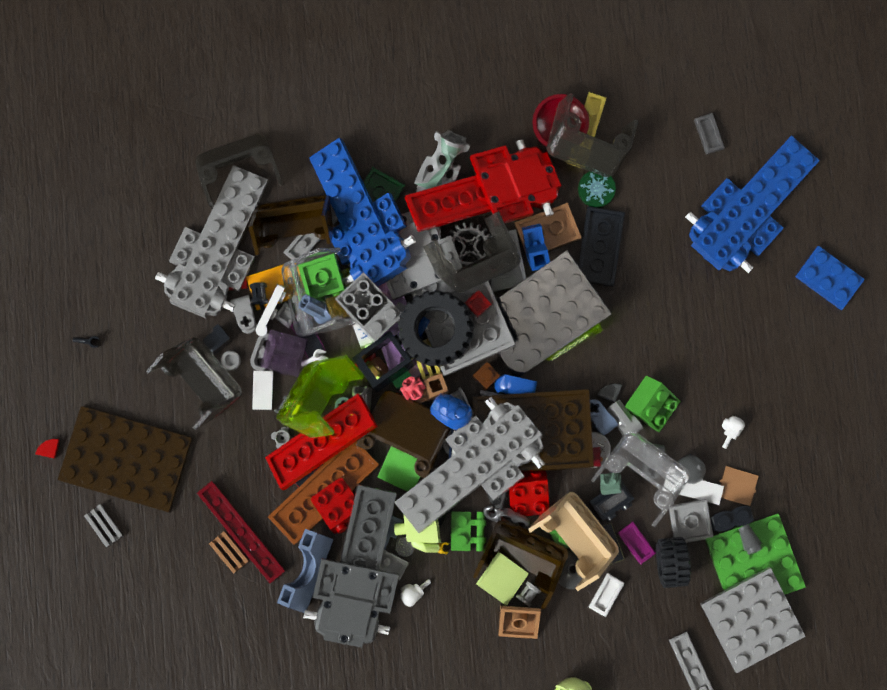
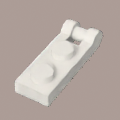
M277 284L256 326L257 335H266V325L269 319H274L278 311L275 307L278 302L282 303L286 295L284 286Z

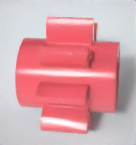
M414 377L406 378L402 383L403 387L400 388L406 400L410 398L411 400L420 399L424 394L423 390L426 389L419 377L416 379Z

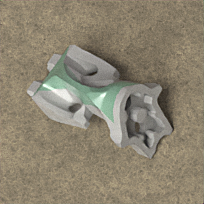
M447 130L444 133L435 132L434 137L438 141L437 149L433 156L428 155L419 170L415 180V184L418 185L416 192L457 180L461 165L455 166L452 164L458 154L469 150L471 145L466 143V137L457 135L451 130ZM440 155H444V156H445V158H446V163H445V164H441V163H440V160H439ZM428 165L433 166L432 172L427 171ZM449 170L453 171L451 178L446 177Z

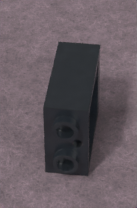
M390 331L352 357L376 393L414 367L412 362L414 358L401 347L402 341L399 339V336L397 334L393 336ZM392 342L404 358V361L377 379L364 360Z

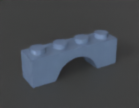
M307 529L304 530L298 546L304 557L302 571L293 582L283 585L277 601L278 604L303 613L308 609L314 593L321 558H327L333 539Z

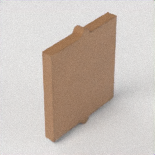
M726 466L723 477L719 481L720 485L724 486L721 498L750 507L753 494L756 493L755 487L758 475Z

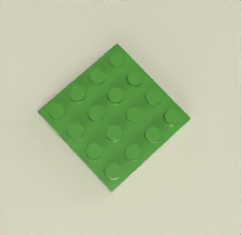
M779 513L749 524L750 528H752L762 542L761 546L763 549L754 554L748 555L747 551H744L738 530L743 526L705 539L723 591L767 567L772 569L784 595L806 588Z

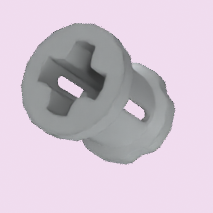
M527 581L526 587L520 595L517 594L516 598L530 607L532 600L541 591Z

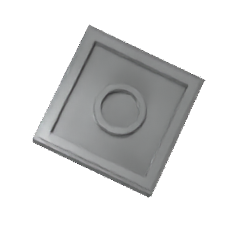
M707 499L668 506L673 537H683L686 543L713 537Z

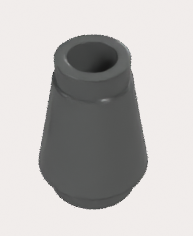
M749 524L738 529L744 551H747L748 555L763 549L761 546L762 542L752 528H750Z

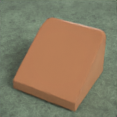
M380 357L374 358L367 364L377 379L389 371L388 366Z

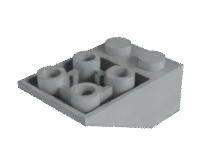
M364 272L335 298L372 342H376L400 319L401 312Z

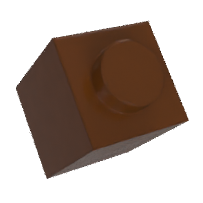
M486 362L472 378L487 391L500 375Z

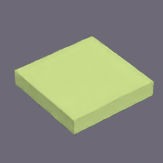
M498 552L476 585L507 606L529 573Z

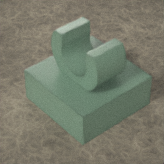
M620 472L600 474V490L602 495L621 493Z

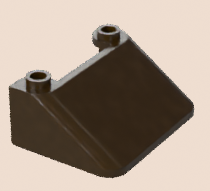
M387 390L381 394L371 414L378 427L360 438L356 446L362 449H370L378 439L417 458L414 470L418 476L426 478L432 471L451 428L436 419L431 414L430 408L411 399L406 400L403 395L395 391Z

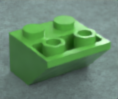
M645 376L625 405V408L652 429L660 432L677 408L680 400L661 382Z

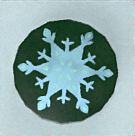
M593 170L584 174L578 185V194L582 202L595 208L604 207L609 204L616 191L615 182L612 177L605 171Z

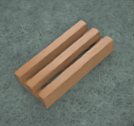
M225 531L209 543L233 574L249 562ZM223 537L243 560L241 563L221 540ZM217 542L237 565L235 568L215 545Z

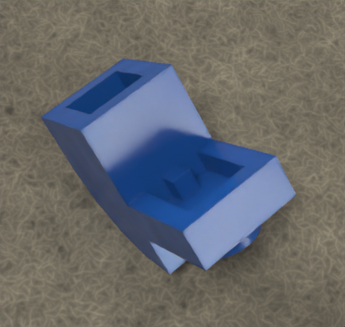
M535 224L522 228L524 248L532 271L539 270L550 262L548 249L544 242L541 224Z

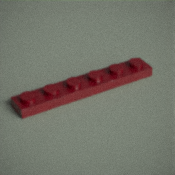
M213 481L197 492L198 496L270 584L285 572L284 568Z

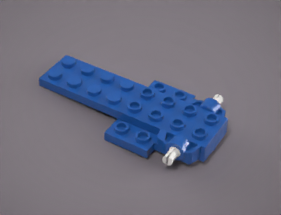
M790 136L742 190L726 178L702 204L701 207L708 212L707 215L701 216L698 219L690 212L685 217L694 224L689 232L693 242L691 246L719 271L721 268L733 271L741 266L749 273L753 269V266L745 260L748 257L749 250L756 256H759L783 230V227L770 216L771 213L820 160L793 136Z
M341 138L336 139L309 157L326 195L329 196L331 206L340 223L333 228L332 244L343 265L350 263V275L343 278L344 283L348 286L364 272L379 287L406 270V264L411 259L408 246L415 243L416 240L412 235L405 240L401 238L399 231L407 227L392 194L387 193L372 202Z

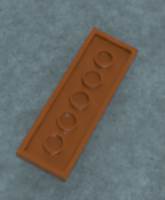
M357 441L325 462L268 516L293 545H296L301 540L305 529L311 530L323 519L311 502L312 496L338 478H343L351 491H353L358 484L379 466L365 449L356 446Z

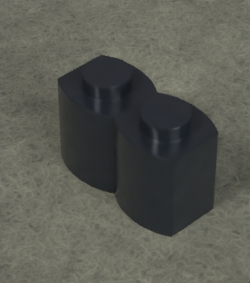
M749 506L736 507L730 511H722L710 516L714 532H722L733 527L745 526L754 520Z

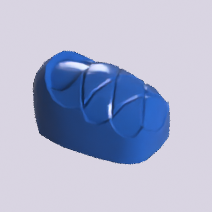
M506 374L500 376L494 384L497 393L502 392L505 394L534 393L537 386L536 381Z
M443 393L434 399L430 408L431 414L436 419L454 430L466 426L473 416L472 409L468 404L459 398Z

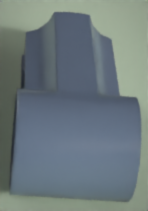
M306 294L302 296L299 302V309L312 315L315 321L321 325L334 319L339 314L337 306L331 301L324 303Z

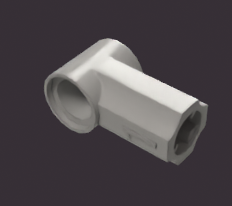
M620 399L606 409L618 423L617 427L625 439L629 440L643 429L638 419L630 414Z

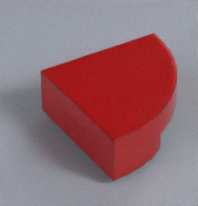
M50 439L43 442L35 454L55 459L60 440Z

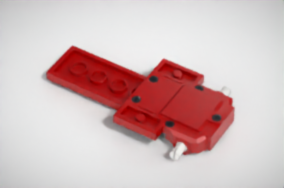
M523 139L516 142L519 151L514 154H509L505 145L471 155L470 160L476 173L475 176L405 196L417 231L422 232L490 211L497 226L532 216L534 213L532 207L543 208L546 217L553 215L554 212L550 205L558 197V190L561 184L548 153H543L538 147L526 148Z

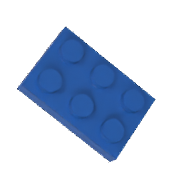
M820 246L815 248L795 276L840 310L844 309L865 280Z

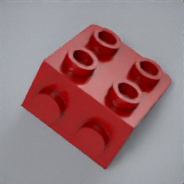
M546 471L522 472L524 478L509 489L510 509L524 516L542 515L549 509Z
M338 478L312 496L311 502L334 535L336 533L340 534L348 528L355 495L344 479Z

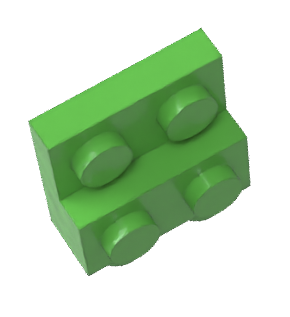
M334 253L298 265L306 294L325 303L326 298L332 297L335 299L347 288L344 283L345 281H343V273L340 272L336 254Z

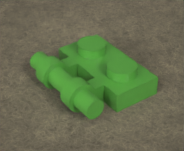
M452 512L451 551H471V543H476V551H484V544H486V538L484 537V526H486L484 512H477V520H471V512ZM471 526H477L476 537H471Z

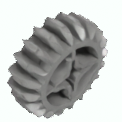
M472 222L470 223V228H467L466 223H463V229L457 225L455 227L457 233L450 230L453 242H459V245L462 247L459 258L463 268H465V274H468L469 268H472L473 274L476 273V267L482 271V264L485 266L489 265L486 259H493V256L489 253L495 252V249L491 248L495 242L488 241L492 238V235L488 234L485 236L487 229L485 228L480 231V224L475 229ZM466 234H472L476 237L467 240L461 236ZM480 240L483 241L485 246L483 256L476 247ZM466 245H473V251L470 252L469 250L467 252ZM469 256L478 259L475 262L462 261Z

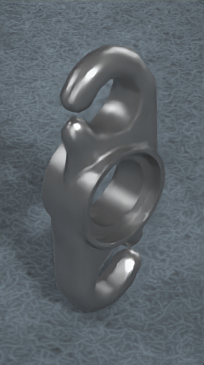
M490 505L486 506L483 510L484 515L494 522L506 520L518 526V522H523L525 524L520 527L524 529L530 526V521L526 516L510 508H502L501 510L495 508L494 511L496 513H490L489 511L493 509V506ZM502 516H508L511 519H505Z

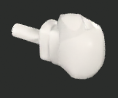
M731 416L723 421L722 427L725 430L724 434L727 435L722 446L723 448L727 449L732 438L736 440L737 436L739 437L745 427L742 419Z
M426 580L420 586L416 583L414 585H404L400 593L402 602L406 606L412 607L424 595L422 590L431 583L430 580Z

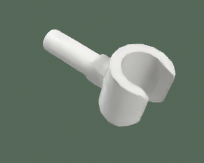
M316 349L313 356L302 361L301 365L305 366L317 360L323 363L326 362L328 357L322 356L326 351Z

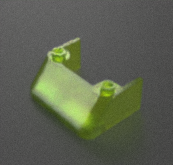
M347 355L307 364L301 371L276 418L281 424L310 438L333 435L335 431L321 415L331 396L343 393L347 389L349 381L363 379V373Z

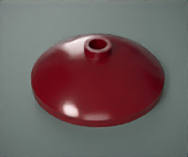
M566 94L552 95L545 98L537 106L533 115V130L537 139L544 146L557 151L569 150L579 145L587 135L589 115L585 106L575 97ZM561 122L563 127L558 128L556 124Z

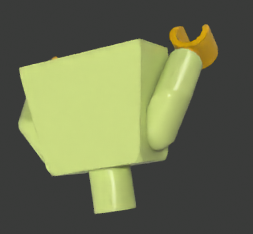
M405 515L404 523L394 524L395 535L406 534L407 542H411L414 548L427 553L438 552L440 554H448V552L442 550L443 545L449 544L441 542L438 519L420 534Z

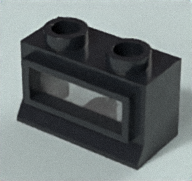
M621 480V493L602 495L601 493L588 503L600 521L606 520L608 522L617 516L615 514L616 511L619 509L624 511L632 506L631 501L634 498Z

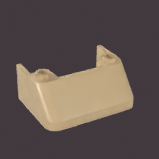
M569 492L540 515L528 529L530 532L538 527H541L546 532L556 530L578 557L575 565L576 572L583 579L576 586L575 589L577 591L600 578L619 552L616 542L574 492Z

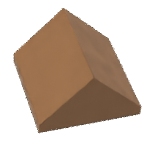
M500 606L498 636L537 639L541 609Z

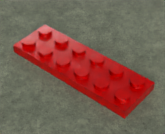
M357 393L265 458L280 489L286 490L378 426L362 396Z

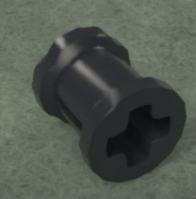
M256 282L250 284V289H252V305H265L268 303L265 292L267 283Z

